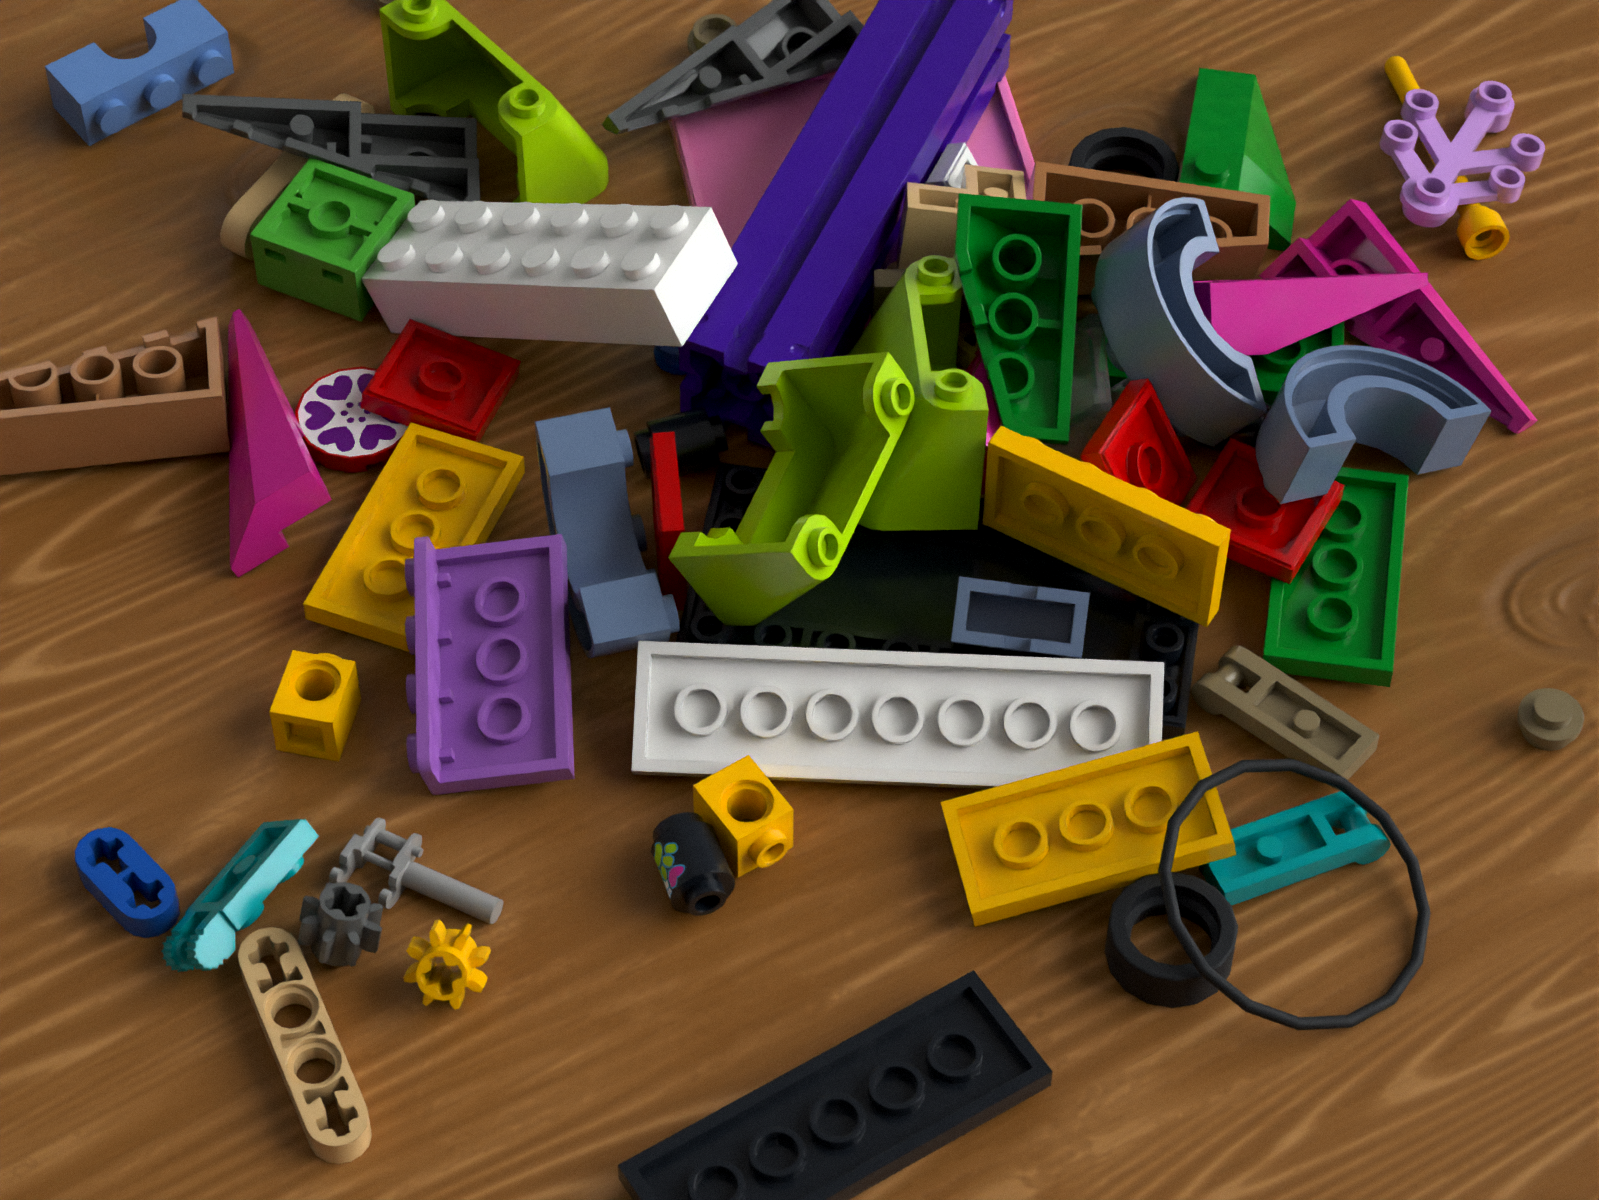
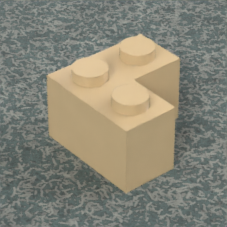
M964 164L961 188L907 182L897 241V269H907L911 263L929 255L954 258L959 193L1026 199L1023 171Z

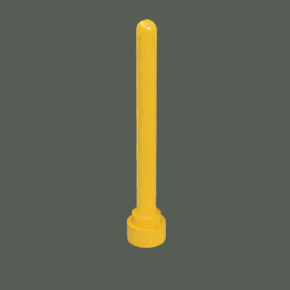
M1392 56L1387 59L1384 65L1385 72L1403 105L1406 93L1420 88L1402 57ZM1427 151V153H1428V155H1429V157H1430V159H1431V161H1432V163H1433V165H1434V167H1435L1436 164H1435V162L1433 161L1432 157L1430 156L1429 152ZM1466 175L1458 176L1454 183L1469 181ZM1480 203L1457 206V211L1460 215L1457 237L1468 257L1475 260L1491 258L1506 247L1510 235L1498 212L1486 206H1481Z

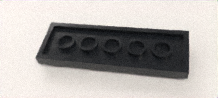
M973 970L618 1165V1178L632 1200H849L1051 1086L1053 1071Z

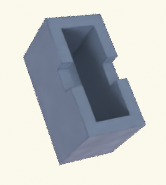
M959 576L951 644L1058 658L1081 659L1090 593Z

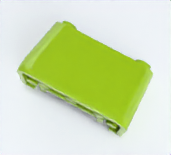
M395 0L379 9L390 108L396 115H416V113L429 112L439 114L441 117L465 118L471 115L473 118H477V121L517 156L518 173L516 174L517 191L520 194L512 203L584 204L606 189L609 182L608 160L602 149L550 91L446 0Z
M929 255L911 263L848 353V355L889 352L911 383L915 395L914 406L907 423L858 522L861 526L881 531L978 530L989 409L983 384L968 372L957 369L956 366L961 300L964 291L955 258Z
M889 352L769 362L756 387L762 395L771 394L774 413L773 421H765L760 432L776 453L735 533L730 527L711 528L707 536L701 531L682 532L668 557L717 618L725 625L753 626L762 622L829 578L837 568L914 406L915 395L913 387Z

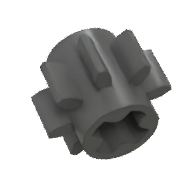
M347 882L326 883L319 899L312 896H305L303 898L299 919L301 926L298 943L299 945H311L313 954L319 959L318 962L322 964L355 966L362 949L372 953L378 951L382 933L380 922L383 905L371 904L369 895L359 885Z

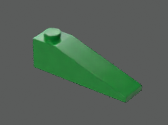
M959 193L954 258L1000 425L1023 436L1033 437L1042 443L1068 445L1083 205Z

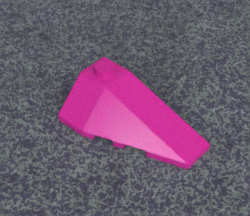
M1428 273L1328 275L1318 278L1279 277L1266 278V280L1193 281V286L1203 314L1221 338L1232 348L1245 355H1265L1428 285Z

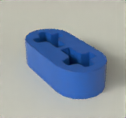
M107 827L89 832L79 841L75 849V862L81 882L126 931L134 936L143 938L157 937L169 931L176 924L180 915V907L175 884L170 876L130 835L121 829ZM102 856L111 861L119 859L122 872L117 875L104 862L96 865V860ZM138 890L150 902L159 900V905L153 909H150L145 904L136 907L133 892Z

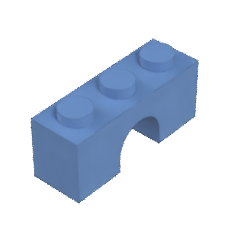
M179 0L144 17L149 51L140 57L133 59L113 58L105 54L93 42L45 66L54 109L88 146L183 99V94H193L234 73L228 31L197 0Z

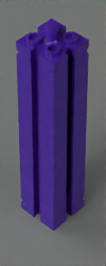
M1013 0L878 1L732 246L731 250L738 265L684 345L678 347L679 370L687 372L680 384V412L703 406L708 417L719 415L725 432L730 423L747 428L749 441L773 448L760 432L765 421H773L774 406L771 394L762 395L756 387L769 362L848 355L869 319L874 270L887 269L890 264L897 261V241L907 182L926 184L946 146L953 143H967L995 93L996 83L1001 82L1009 68L1011 35L1004 32L1012 20Z

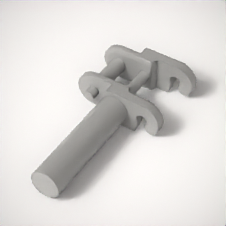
M380 817L376 818L370 826L367 825L365 827L363 837L354 833L340 853V869L333 867L329 875V882L332 884L347 882L356 868H363L367 861L391 871L388 881L390 888L389 890L383 888L378 898V903L382 904L386 909H390L395 905L406 887L489 924H494L497 921L503 908L502 899L414 862L416 857L420 858L423 854V848H421L422 836L413 833L407 840L386 831V821ZM379 843L399 851L393 861L373 853Z

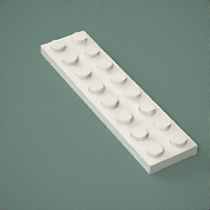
M638 641L631 771L636 775L709 777L749 755L769 780L990 789L1162 741L1164 662Z

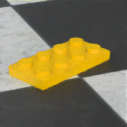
M410 422L304 601L305 618L409 652L406 641L405 621L407 616L415 615V597H410L407 590L405 560L414 558V539L429 536L435 549L486 543L525 473L524 456Z
M1003 426L999 427L988 442L983 511L984 525L1208 627L1219 610L1231 529L1216 523L1206 515L1193 513L1162 499L1148 489L1136 487L1109 475L1091 463L1078 461L1045 446L1033 437L1023 436Z
M1198 731L940 802L974 926L977 927L1129 885L1145 875L1158 874L1168 820L1195 784L1212 775ZM1216 787L1205 792L1180 825L1171 872L1181 871L1236 855L1234 839Z

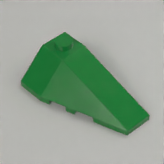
M1199 68L1180 182L1269 195L1270 215L1267 249L1285 251L1291 244L1296 200L1256 75Z

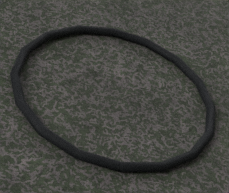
M1295 759L1241 760L1198 781L1168 820L1158 873L1169 926L1198 973L1245 1012L1296 1030L1351 1028L1394 1005L1423 964L1431 912L1419 861L1388 812L1346 778ZM1292 771L1338 788L1379 821L1407 865L1418 912L1411 958L1384 996L1348 1015L1298 1017L1252 1001L1209 966L1181 921L1171 872L1180 825L1206 791L1246 772Z

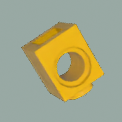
M292 650L269 711L276 750L339 762L361 702L356 661L342 659L330 653L313 654Z
M749 755L693 785L694 813L699 814L704 822L712 825L728 865L738 878L757 867L765 868L775 864L793 847L794 809ZM745 819L755 820L753 822H740V820Z

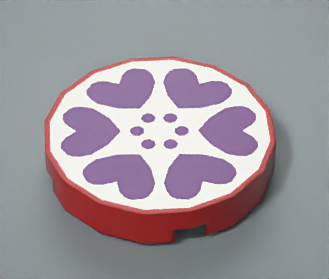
M363 366L338 369L318 378L302 393L295 409V416L305 435L302 439L314 461L328 469L349 473L368 471L367 465L376 464L382 461L383 466L386 465L408 426L360 408L362 393L377 369Z

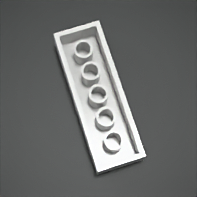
M420 200L409 211L407 219L388 244L379 251L378 257L361 280L391 333H401L409 319L454 336L682 347L738 263L711 207Z

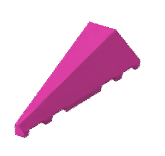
M1349 199L1308 239L1299 237L1259 276L1262 280H1266V278L1279 277L1318 278L1328 275L1421 272L1368 204ZM1429 282L1428 285L1345 320L1344 328L1368 345L1418 360L1460 383L1491 410L1489 416L1507 426V429L1519 434L1538 421Z
M240 308L233 312L228 325L230 567L238 578L289 547L282 532L283 529L332 500L302 439L305 436L251 323Z

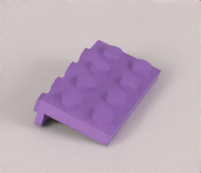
M562 534L435 549L429 536L415 538L414 558L405 560L407 590L410 597H415V615L407 616L405 621L407 646L410 654L415 655V674H409L406 678L408 706L412 714L416 713V733L408 734L407 757L411 772L420 773L432 795L575 779L567 545Z

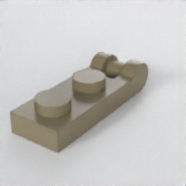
M1232 646L1220 658L1218 662L1219 669L1215 673L1208 672L1204 674L1191 689L1194 701L1204 711L1213 715L1223 714L1289 759L1301 761L1342 776L1347 780L1377 749L1379 734L1242 646ZM1246 686L1251 687V689H1250L1247 693H1245V692H1243L1242 690H1240L1239 688H1237V687H1243V688H1244V687H1246Z

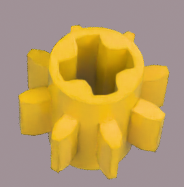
M438 919L435 920L430 929V942L421 937L414 936L406 952L410 957L419 962H415L408 967L403 979L404 982L408 983L417 982L419 988L424 993L422 1004L427 1006L433 999L440 1001L449 1000L450 1005L456 1010L460 1008L464 1000L465 987L473 992H482L488 977L484 972L475 967L486 963L491 949L487 946L477 947L475 941L470 936L472 925L469 923L464 925L461 930L446 929L443 922ZM437 957H443L445 963L437 964L435 961ZM458 965V971L452 972L450 966Z

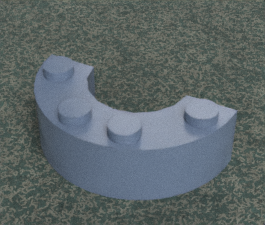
M1181 197L1167 201L1108 243L1098 259L1095 272V287L1092 289L1091 297L1098 310L1105 335L1108 339L1106 351L1112 364L1120 371L1125 372L1130 381L1149 379L1176 435L1180 437L1189 436L1203 444L1214 447L1267 413V408L1252 358L1232 348L1217 334L1203 314L1194 292L1192 271L1220 251L1205 201L1198 198Z
M1338 345L1325 347L1306 354L1290 369L1259 429L1255 447L1256 459L1263 477L1265 489L1280 504L1327 494L1354 443L1378 448L1403 462L1417 475L1461 466L1489 417L1491 410L1460 383L1437 369L1413 358L1369 346Z
M610 407L536 421L537 457L550 535L562 534L567 545L569 613L585 655L590 659L638 649V641L668 642L670 634L680 630L679 617L673 595L661 594L656 570L654 568L646 570L640 552L647 551V541L640 514L631 515L628 501L625 468L632 467L634 460L627 430L616 431Z

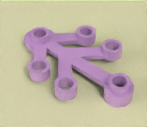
M1485 81L1479 87L1472 90L1464 112L1466 121L1452 142L1449 141L1435 117L1439 106L1438 98L1433 93L1423 89L1408 91L1400 112L1404 120H1391L1387 122L1379 142L1382 151L1392 157L1405 179L1400 192L1402 211L1408 220L1422 227H1438L1455 214L1458 205L1490 201L1514 203L1520 198L1525 183V176L1521 171H1534L1540 166L1545 151L1543 141L1534 135L1521 133L1512 138L1509 148L1475 151L1486 133L1501 132L1509 124L1515 103L1512 98V92L1506 85L1497 81ZM1418 136L1436 164L1431 174L1414 151ZM1491 172L1489 179L1486 181L1454 183L1458 176Z

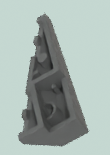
M773 0L737 27L732 25L606 117L602 126L607 131L618 135L836 72L862 30L863 24L851 10L841 16L828 0Z
M183 94L182 117L306 159H318L429 200L480 201L477 118L361 113V102Z

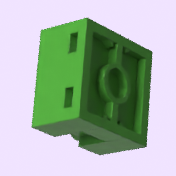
M309 158L250 234L258 284L361 322L375 304L361 278L376 260L379 251L388 244L407 219L409 211L415 206L414 194L318 159Z

